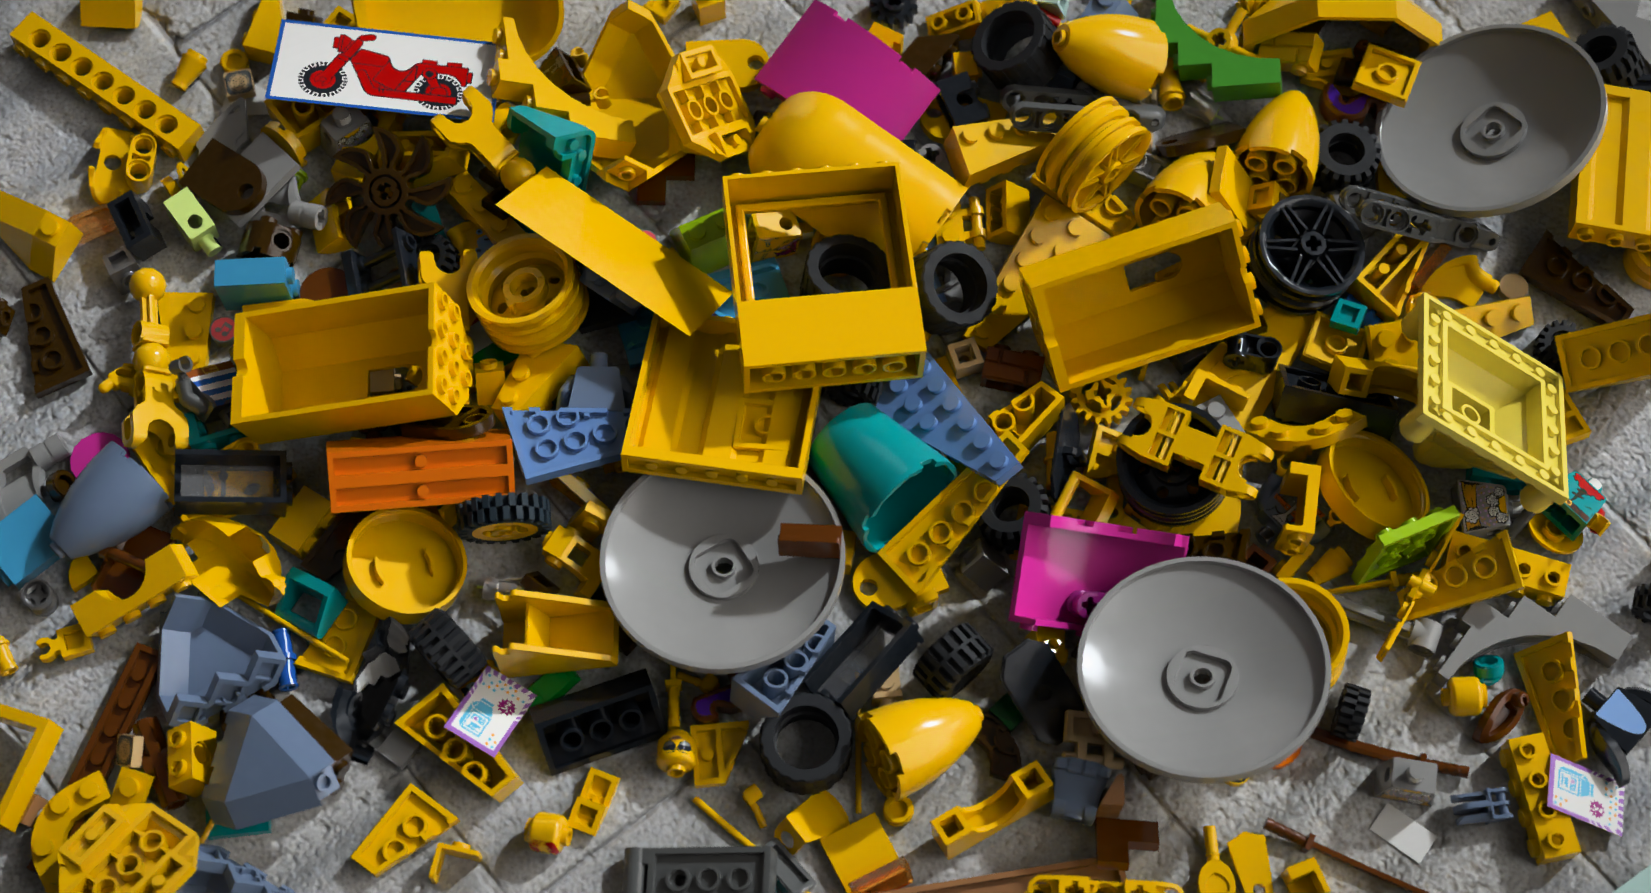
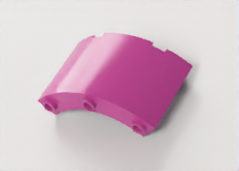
M818 0L812 2L754 78L762 86L760 91L771 100L777 97L784 101L794 94L809 91L835 96L900 141L905 138L940 92V89L918 69H911L902 61L899 62L902 56L851 19L848 18L847 21H844L835 9Z
M1025 511L1008 621L1019 622L1020 629L1037 631L1038 626L1076 630L1075 635L1081 636L1088 619L1075 617L1069 613L1067 599L1071 593L1078 590L1110 591L1119 582L1145 567L1162 561L1186 557L1190 536L1137 528V533L1134 534L1132 533L1133 527ZM1082 602L1081 604L1082 608L1088 606V602Z

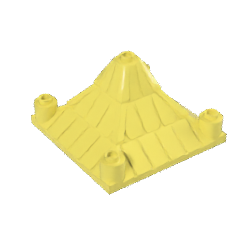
M1423 292L1416 299V307L1401 320L1403 334L1410 340L1418 341L1417 406L1400 419L1399 422L1402 436L1406 440L1414 442L1412 448L1415 459L1419 463L1430 467L1471 469L1475 467L1507 478H1518L1527 484V486L1520 490V502L1523 508L1529 512L1540 514L1554 502L1561 506L1569 499L1563 376Z

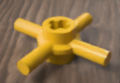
M1242 7L1236 9L1225 29L1216 28L1208 33L1188 24L1198 36L1218 48L1238 55L1260 58L1259 55L1238 46V39L1235 33L1248 13ZM1198 79L1203 83L1207 81V79Z

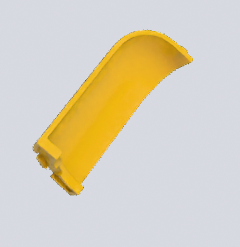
M351 0L357 27L492 42L493 30L499 26L502 18H514L518 36L526 53L533 62L540 59L553 47L561 33L564 22L563 0Z
M801 92L784 100L769 119L764 116L755 129L759 133L748 151V165L752 174L765 170L778 172L788 171L792 168L839 167L852 163L863 165L875 164L879 161L899 162L913 257L925 251L928 244L968 189L841 99L822 92ZM879 203L790 210V212L826 237L838 234L863 237L878 245V248L886 254Z

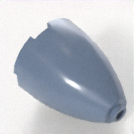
M110 441L80 472L59 506L49 535L52 541L49 547L61 559L65 555L69 559L89 556L108 547L119 545L153 525L174 507L171 502H166L169 496L142 465L139 466L132 458H127L125 456L127 452L113 441Z

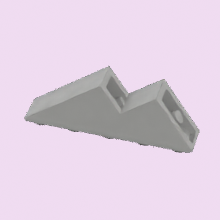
M1571 0L1580 9L1581 14L1586 19H1589L1596 28L1602 25L1605 27L1616 25L1617 28L1622 26L1627 31L1629 30L1644 59V69H1642L1643 74H1651V21L1636 17L1640 0Z

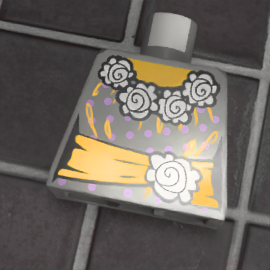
M336 106L333 109V113L320 122L321 147L335 163L336 159L333 158V155L343 147L357 146L369 140L374 134L372 128L374 126L359 108Z
M1457 480L1450 490L1452 505H1455L1457 510L1464 514L1456 531L1479 538L1497 536L1496 534L1509 528L1510 519H1516L1524 509L1520 501L1507 500L1506 488L1503 485Z
M1392 757L1376 767L1373 797L1432 807L1435 797L1438 765L1430 762Z

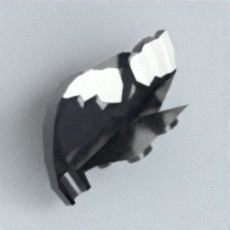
M391 616L385 619L383 627L378 629L376 634L377 644L362 653L366 661L363 664L362 670L355 677L354 691L344 689L339 684L331 707V719L336 735L353 749L351 760L367 766L375 752V748L368 743L382 734L385 726L388 728L392 726L397 715L395 710L398 699H405L411 685L408 682L410 664L409 636L402 624Z

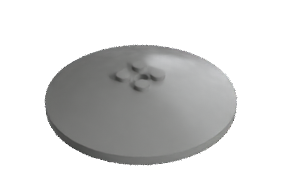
M1489 25L1451 36L1439 42L1438 46L1430 47L1416 57L1414 60L1422 63L1405 107L1402 108L1389 103L1386 109L1378 113L1375 126L1376 143H1379L1381 146L1379 154H1381L1380 161L1392 184L1406 198L1423 208L1443 215L1466 218L1491 217L1515 212L1548 198L1574 179L1592 158L1600 144L1607 123L1608 100L1603 78L1597 65L1588 53L1571 39L1552 30L1533 25ZM1492 129L1501 130L1500 133L1495 136L1487 135L1488 132Z
M644 474L634 482L618 501L603 533L599 559L600 575L608 605L619 625L637 645L654 657L675 667L707 674H730L750 671L772 664L800 648L824 624L838 600L843 585L846 558L843 531L840 559L779 556L778 535H780L781 523L841 526L833 505L822 489L807 474L802 495ZM721 563H729L733 567L727 574L718 573L716 568Z
M1192 556L1162 561L1145 567L1119 582L1100 600L1089 616L1081 635L1077 655V678L1081 698L1089 718L1103 738L1125 758L1150 772L1166 778L1192 783H1223L1249 778L1265 772L1290 757L1305 743L1319 723L1326 707L1331 682V657L1326 637L1316 616L1300 596L1285 583L1259 568L1239 561L1217 557ZM1199 674H1206L1211 678V681L1207 684H1199L1194 678Z

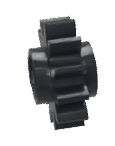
M870 0L871 18H878V24L881 25L887 23L890 29H893V25H898V28L903 30L904 21L912 24L913 15L918 13L917 0Z

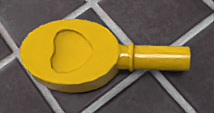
M1213 825L1204 826L1203 833L1207 863L1200 869L1198 874L1197 891L1198 893H1235L1236 884L1233 873L1229 866L1219 859L1216 828Z

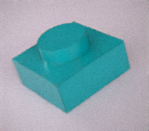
M1339 298L1331 316L1329 327L1357 335L1366 315L1367 306Z

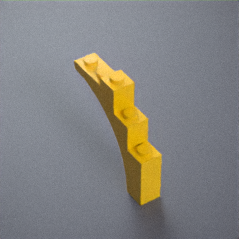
M503 17L499 26L494 28L492 34V43L496 44L495 65L487 73V85L491 87L492 98L522 102V105L586 126L596 135L593 156L619 159L624 155L629 157L636 144L633 121L613 117L594 110L573 99L554 85L537 68L526 53L518 36L514 18Z

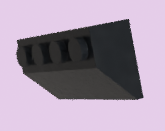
M1278 364L1272 400L1274 416L1278 420L1288 424L1299 422L1310 425L1330 417L1340 409L1348 408L1366 416L1367 427L1362 429L1363 431L1374 433L1390 441L1400 412L1394 396L1372 393L1368 394L1366 398L1338 394L1327 382L1328 374Z
M646 668L529 708L551 776L655 741L667 732Z

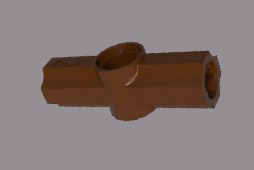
M154 716L138 720L131 727L134 735L144 736L142 766L146 774L154 776L152 783L162 809L168 811L183 807L190 801L188 795L168 787L167 739L159 718Z

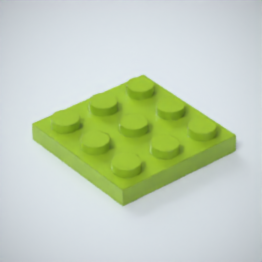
M1455 505L1442 509V507L1434 508L1423 518L1417 519L1412 517L1394 530L1388 527L1375 535L1376 540L1366 548L1367 553L1356 563L1358 566L1351 574V578L1356 586L1429 556L1431 551L1436 549L1459 518L1460 513Z

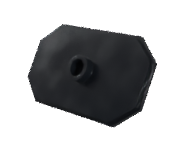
M1071 403L1065 405L1059 415L1050 472L1051 497L1055 503L1071 472L1075 471L1076 467L1087 466L1089 462L1084 451L1079 447V419Z
M1027 638L1003 656L999 679L1037 741L1058 746L1063 742L1065 711L1075 710L1084 712L1085 707L1049 644Z

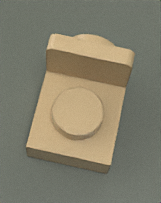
M899 667L871 697V707H881L902 701L903 694Z

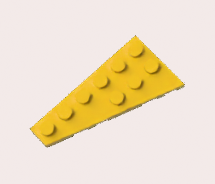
M1045 194L996 276L998 293L992 312L980 323L966 328L961 338L965 340L974 337L978 348L984 353L987 352L988 346L993 347L1029 316L1020 287L1019 279L1022 278H1020L1018 268L1111 238L1112 236Z

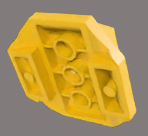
M709 44L678 53L671 57L657 97L682 151L708 156L721 162L747 153L755 140L756 128L754 119L730 68L723 59L716 55L717 51L713 45Z
M134 803L123 806L104 804L57 850L59 893H175L196 872L200 839L195 831L153 803Z

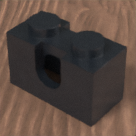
M967 71L936 81L935 85L940 89V92L935 98L950 130L952 126L988 122V119L991 118L987 104L979 101L977 97L980 95L977 82L975 80L971 81Z
M132 190L107 204L126 248L141 261H145L167 248L161 232L150 222L154 217L148 204ZM134 231L136 237L132 236L130 233Z

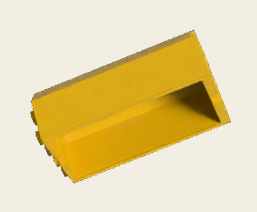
M1220 202L1018 268L1020 278H1022L1019 279L1020 287L1035 339L1042 355L1045 356L1044 363L1047 371L1060 393L1261 327L1259 316L1263 315V310L1259 299L1254 297L1253 290L1257 288L1256 281L1252 272L1247 273L1246 263L1250 262V256L1246 246H1242L1240 239L1241 236H1244L1243 227L1239 219H1234L1230 209L1227 210ZM1165 252H1174L1179 255L1181 265L1174 275L1133 289L1129 288L1124 266Z
M435 282L235 313L233 361L236 364L237 374L232 377L230 425L259 445L457 416L469 399V387L472 386V375L469 371L472 348L467 338L459 305ZM406 366H418L421 368L423 373L422 380L415 389L370 397V372Z

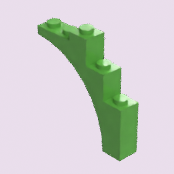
M1152 0V2H1156V8L1151 9V20L1155 21L1160 31L1166 34L1168 41L1167 58H1173L1174 70H1179L1180 81L1207 79V91H1213L1214 102L1275 98L1282 94L1280 58H1255L1234 54L1218 48L1198 36L1184 22L1172 0Z

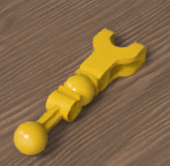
M468 86L463 91L462 99L472 114L469 120L463 123H453L444 115L438 114L430 120L431 129L449 149L471 151L497 177L500 176L501 182L506 189L513 192L537 174L536 169L530 161L519 157V152L493 125V108L490 101L475 87Z
M465 249L460 258V269L451 274L442 272L437 267L434 254L431 251H420L417 258L418 284L435 282L459 305L473 356L474 344L468 335L470 325L466 286L470 271L478 260L476 250ZM473 358L469 360V371L472 375V386L469 388H474L475 370Z
M141 268L132 274L128 285L131 295L140 302V320L135 322L131 332L132 351L134 352L132 363L137 373L134 375L133 386L134 409L121 423L122 442L127 448L137 449L147 438V432H151L162 440L165 453L175 455V449H186L188 446L189 423L185 415L174 404L173 383L170 377L171 372L168 370L171 359L166 350L169 347V328L166 325L158 324L157 301L164 296L167 285L165 278L159 271L153 268Z

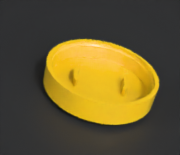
M1360 430L1341 442L1327 446L1320 453L1316 465L1321 466L1320 491L1332 511L1357 533L1376 540L1375 535L1381 530L1388 527L1394 530L1400 527L1406 520L1412 517L1417 519L1423 518L1429 512V492L1421 473L1410 458L1387 439L1374 433Z
M417 507L377 510L365 517L352 532L343 557L344 580L356 602L370 614L382 620L391 616L400 624H417L434 608L441 609L444 612L448 610L456 600L467 573L466 551L455 530L439 516Z

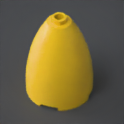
M1122 14L1090 15L1074 19L1059 26L1052 35L1053 48L1069 70L1091 87L1114 98L1126 99L1132 103L1145 99L1152 93L1151 86L1156 80L1158 73L1163 74L1168 57L1166 34L1160 31L1155 21Z
M1290 90L1272 99L1254 116L1246 127L1245 133L1238 141L1234 155L1254 185L1276 181L1290 196L1304 195L1305 193L1309 194L1313 188L1318 168L1320 141L1318 123L1311 103L1302 92Z
M1211 148L1177 159L1163 169L1148 184L1137 199L1134 207L1135 219L1138 222L1139 228L1217 203L1209 194L1217 149Z
M944 697L916 698L884 705L858 715L855 719V735L859 743L863 742L864 754L868 760L864 763L876 786L886 798L894 796L897 802L924 788L945 773L973 743L982 728L984 716L980 707L977 704L973 705L970 701Z

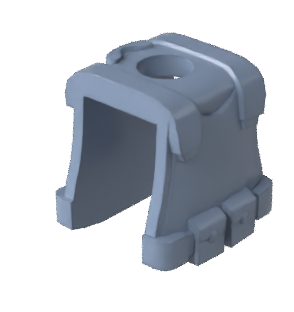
M1055 757V762L1052 764L1051 769L1054 799L1051 801L1049 817L1092 826L1102 791L1107 781L1110 780L1111 769L1094 761L1075 757Z

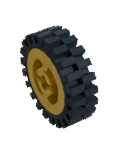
M508 492V495L495 493V496L487 494L482 495V498L474 497L471 498V501L465 500L456 507L458 537L467 542L476 541L477 544L500 542V544H506V541H512L513 543H518L521 539L529 541L531 537L539 538L541 535H546L552 530L550 501L544 496H538V494L528 495V493L521 492L519 495H515V492Z

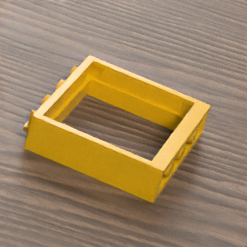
M0 704L1 723L34 733L0 803V829L15 833L64 729L48 718Z

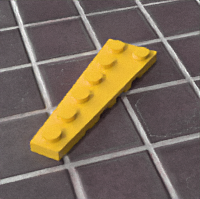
M1008 429L999 437L1020 464L1030 453ZM967 467L877 554L917 596L921 595L1007 481L999 487L972 472Z

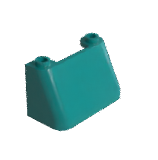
M525 105L509 107L507 127L514 133H521L518 149L519 157L530 161L535 167L536 173L547 166L586 192L596 141L595 133L582 124ZM512 217V219L526 233H536L529 227H527L526 225Z

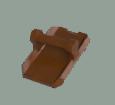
M150 526L119 545L99 551L98 555L104 561L91 583L92 592L96 590H109L115 596L122 599L131 597L139 590L144 581L145 559L169 544H177V540L170 539V533Z

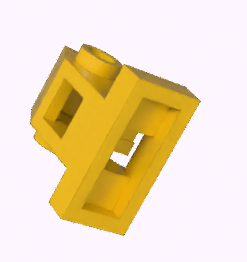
M558 525L555 531H550L542 542V554L544 555L545 562L556 570L564 567L573 573L581 582L573 595L578 598L590 599L602 581L600 575V551L583 540L582 533L572 526L564 528ZM574 547L588 555L582 567L568 558Z

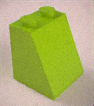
M723 208L678 226L669 232L680 256L702 272L709 274L729 265Z

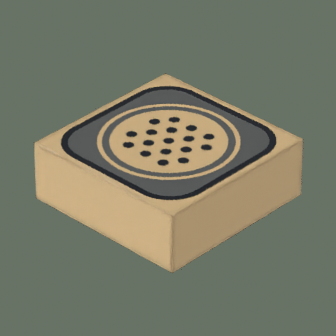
M251 68L223 73L229 102L236 101L238 98L246 99L257 96Z
M118 734L115 765L141 768L144 736Z

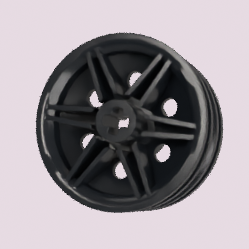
M1314 195L1291 196L1276 203L1267 212L1245 244L1250 256V262L1246 263L1247 273L1252 272L1257 286L1253 291L1272 308L1295 316L1314 315L1317 311L1323 312L1330 308L1359 276L1365 261L1364 239L1354 219L1339 205ZM1312 279L1313 284H1308L1305 281Z
M1171 403L1191 411L1189 427L1217 438L1221 425L1210 414L1189 404ZM1140 413L1127 425L1122 435L1130 437L1132 435H1143L1149 431L1151 423L1144 418L1145 414ZM1117 446L1116 466L1121 492L1129 506L1141 517L1152 523L1170 527L1197 523L1212 514L1225 498L1224 495L1199 486V477L1202 472L1199 469L1173 459L1172 466H1179L1180 472L1176 473L1172 470L1167 473L1138 461ZM1142 465L1149 468L1150 471L1148 474L1142 475L1138 471L1139 467ZM1187 486H1195L1199 490L1196 494H1190L1187 491ZM1164 487L1167 488L1169 492L1167 497L1159 498L1157 492Z

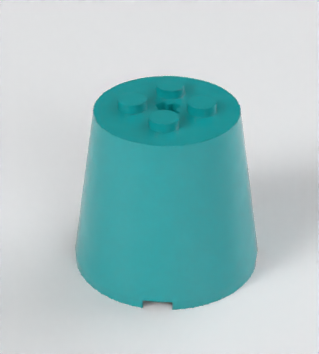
M871 403L856 404L834 417L815 438L811 445L808 460L809 467L862 545L868 551L875 553L881 550L957 477L955 466L947 458Z

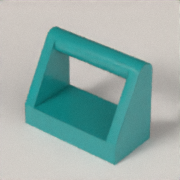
M292 566L285 576V594L277 603L275 614L310 635L321 639L349 601L336 587ZM304 592L322 601L316 623L291 611Z

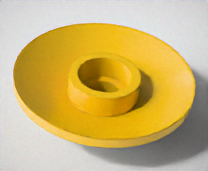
M1542 513L1535 514L1527 523L1532 537L1542 547L1551 552L1564 555L1572 554L1583 543V531L1572 542Z

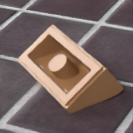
M1118 774L1100 802L1096 811V817L1118 818L1125 804L1123 774Z

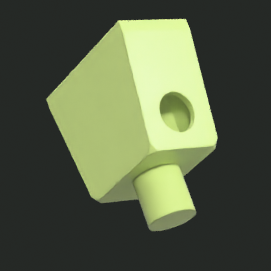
M185 187L163 202L170 221L195 252L203 249L208 257H213L222 250L223 246L217 240L219 234L216 225L188 187Z

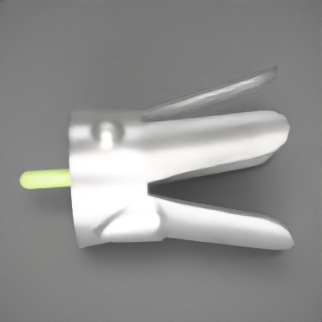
M1195 86L1196 92L1191 91V98H1189V103L1194 107L1184 105L1181 112L1201 118L1209 125L1215 117L1223 120L1221 116L1217 115L1221 105L1212 99H1208Z
M487 576L484 586L477 585V588L483 589L484 600L491 601L495 600V592H510L512 589L523 590V587L520 585L504 582L520 580L522 577L497 579L496 577Z

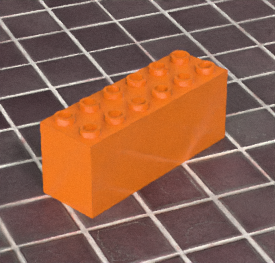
M507 428L490 429L478 436L456 441L403 436L326 441L331 514L460 504L465 500L471 501V498L474 497L482 498V495L489 494L490 496H495V493L508 495V492H515L512 438Z

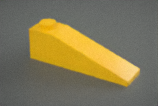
M0 190V238L31 271L44 278L49 276L50 280L55 283L84 233L71 222Z

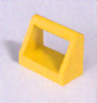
M1072 471L1050 515L1063 516L1079 485L1092 495L1080 519L1107 523L1120 496L1113 490L1081 473Z

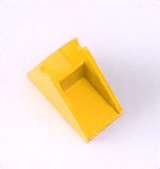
M1651 313L1554 336L1567 393L1651 379Z
M517 589L510 590V595L495 592V601L504 622L503 647L492 646V653L501 674L508 678L618 666L619 623L615 619L607 601Z

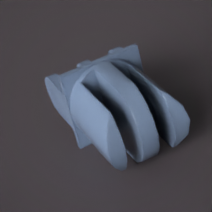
M1486 787L1480 792L1450 795L1451 803H1463L1452 808L1454 815L1462 816L1455 820L1456 826L1485 822V825H1488L1489 823L1514 819L1513 814L1509 813L1508 808L1511 803L1509 800H1506L1505 793L1508 792L1507 787L1491 789ZM1492 795H1496V802H1492ZM1499 808L1500 815H1495L1494 809Z

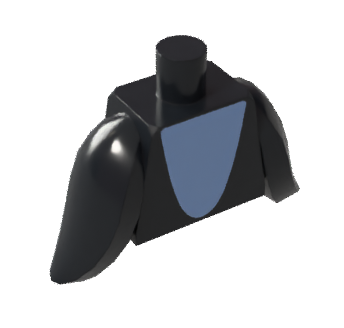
M1592 687L1581 700L1595 711L1586 724L1589 729V742L1596 756L1613 776L1618 787L1621 788L1630 783V770L1626 756L1651 728V691L1639 687H1626L1625 689L1617 687L1607 698Z

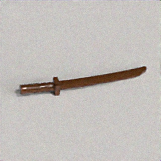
M1318 727L1309 736L1311 739L1382 761H1387L1392 757H1400L1435 763L1438 765L1437 773L1450 774L1451 776L1466 779L1469 775V766L1427 759V754L1425 753L1416 756L1358 740L1354 743L1332 736L1330 731Z
M1268 817L1263 824V829L1301 846L1300 852L1306 854V852L1314 849L1411 893H1429L1315 842L1316 835L1312 833L1305 836Z

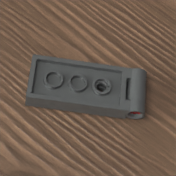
M772 846L626 848L624 852L622 893H775L777 851ZM685 878V883L679 886L680 880Z

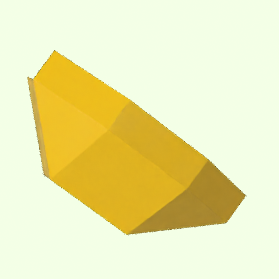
M626 0L610 12L582 71L592 89L589 94H593L594 90L598 87H604L608 90L612 103L607 109L598 108L596 102L591 103V106L588 107L613 117L633 121L636 144L629 157L624 155L619 159L592 156L590 169L603 180L627 192L687 154L682 151L657 97L671 57L675 55L650 10L631 0Z
M1270 0L1243 21L1239 32V47L1252 53L1255 45L1319 20L1394 21L1419 37L1420 54L1430 47L1438 46L1439 42L1443 41L1441 23L1411 0Z

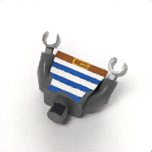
M233 346L229 349V354H230V356H231L232 359H233ZM183 356L171 361L168 367L169 371L178 377L175 379L176 387L174 390L178 394L180 404L193 412L203 423L207 424L221 420L227 429L232 428L233 426L230 425L232 377L237 374L236 364L233 365L230 360L192 370L193 363L189 356Z

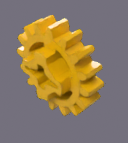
M1118 374L1070 390L1069 397L1072 398L1070 403L1073 408H1077L1075 412L1078 418L1081 416L1085 417L1083 423L1085 426L1092 421L1094 422V427L1104 423L1105 427L1110 428L1112 421L1119 425L1122 421V416H1128L1130 411L1128 407L1132 406L1133 398L1129 397L1132 393V387H1125L1127 383L1126 377L1119 380L1117 378ZM1091 385L1090 390H1086L1085 393L1082 394V391L1085 389V387ZM1120 401L1118 407L1111 411L1112 405H1116Z

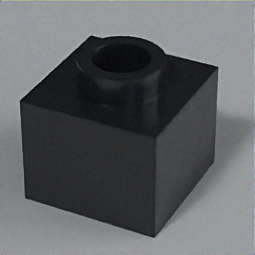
M1204 346L1167 358L1177 371L1183 375L1196 367L1206 357L1207 350Z

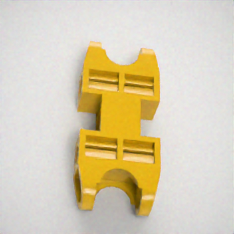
M1137 397L1135 399L1133 408L1145 414L1144 418L1149 420L1151 428L1143 435H1132V437L1119 435L1116 444L1123 451L1138 461L1167 473L1174 459L1202 471L1199 477V486L1226 497L1242 500L1256 499L1258 490L1246 483L1247 480L1240 475L1239 469L1247 462H1258V460L1272 462L1275 454L1268 446L1253 436L1222 424L1216 438L1188 426L1191 421V411L1163 400L1147 397Z
M1038 875L1029 882L1025 893L1037 891L1042 893H1166L1164 892L1166 890L1184 893V891L1177 884L1160 881L1125 879L1122 883L1091 881L1090 877ZM1038 882H1044V883H1046V884H1038V885H1035V884L1038 883Z

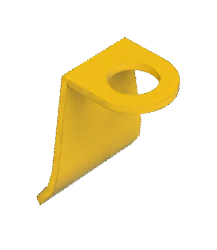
M824 790L819 794L810 796L788 814L776 827L774 838L777 837L784 845L781 835L783 831L788 832L792 836L794 844L792 848L785 847L792 855H795L806 843L823 839L850 825V822L841 803L830 792Z

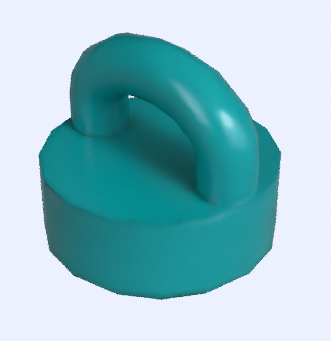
M1482 655L1473 661L1475 677L1481 683H1485L1486 686H1491L1502 678L1505 669L1504 660L1497 655Z

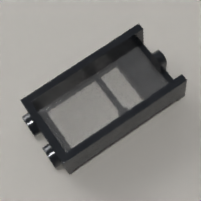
M175 449L174 516L182 517V514L281 515V517H286V506H292L293 489L287 488V480H292V462H287L286 451Z
M872 601L812 667L802 682L810 694L816 693L831 699L838 707L842 708L848 719L854 721L858 716L856 713L869 701L916 648L917 644L924 642L918 632L919 625L909 616L904 618L899 616L889 605L883 607Z

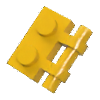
M972 196L968 199V208L961 209L959 201L942 227L935 234L936 246L946 241H964L966 244L974 243V246H977V250L981 252L986 250L985 241L987 233L986 229L983 228L982 222L984 208L980 205L978 196ZM963 221H971V231H964Z

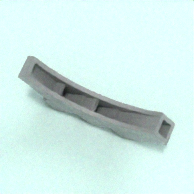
M1572 594L1565 602L1558 600L1550 612L1525 595L1518 603L1512 600L1503 614L1486 602L1480 601L1461 607L1455 617L1460 620L1454 629L1459 633L1449 645L1454 650L1449 657L1442 655L1433 667L1437 674L1432 679V682L1442 688L1455 672L1481 655L1495 649L1514 645L1537 644L1566 631L1572 632L1574 652L1585 655L1609 669L1619 659L1633 636Z

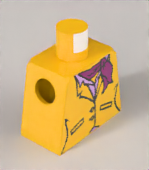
M790 211L751 214L747 227L750 262L753 263L772 257L778 259L795 254L800 240L813 238V227L806 222L798 223L796 215Z

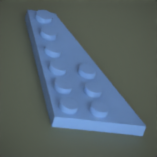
M928 351L926 353L923 378L891 380L883 385L876 407L937 452L939 451L954 462L961 463L970 468L972 472L999 487L1023 469L1020 462Z
M502 407V414L512 438V444L526 485L621 460V451L631 408H623V411H607V408L560 407L557 411H540V407H529V410H513L512 407Z

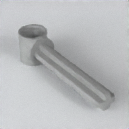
M1332 594L1341 604L1347 618L1389 633L1400 620L1392 615ZM1428 618L1415 619L1414 623L1405 621L1397 637L1407 640L1406 645H1408V649L1411 652L1424 657H1433L1443 631V626L1437 621Z

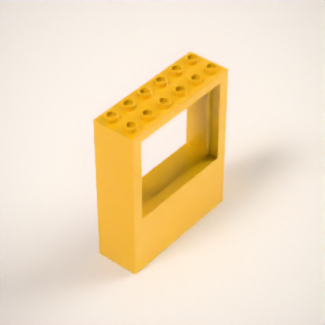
M879 161L875 164L863 165L852 163L839 167L792 168L788 171L778 172L765 170L754 174L733 173L729 176H722V206L744 394L923 378L927 348L899 162ZM879 203L890 289L755 300L745 214Z

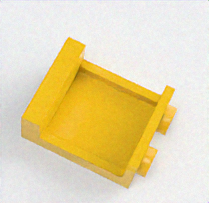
M1291 461L1281 481L1279 494L1297 497L1294 525L1284 524L1274 543V549L1281 550L1285 555L1296 556L1304 554L1315 534L1321 466Z

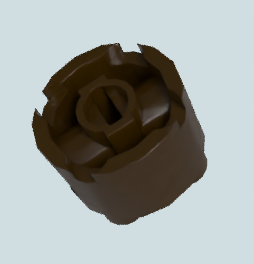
M263 215L260 220L249 221L245 225L236 258L286 257L289 266L294 268L301 247L303 233L299 229L277 224V219Z

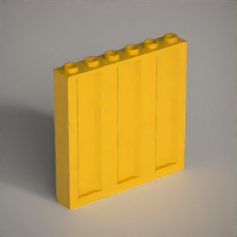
M1604 84L1608 100L1607 123L1594 155L1575 178L1571 180L1567 238L1578 239L1582 242L1607 244L1610 247H1625L1639 252H1651V92Z
M653 313L621 451L622 471L802 495L822 387L744 394L735 318L711 315L689 337ZM739 397L741 399L744 397L774 400L773 405L768 408L744 405L740 442L789 446L793 452L766 449L761 452L733 448ZM763 414L771 415V418L759 422L757 427L761 431L773 430L774 432L764 437L758 436L754 431L755 419Z

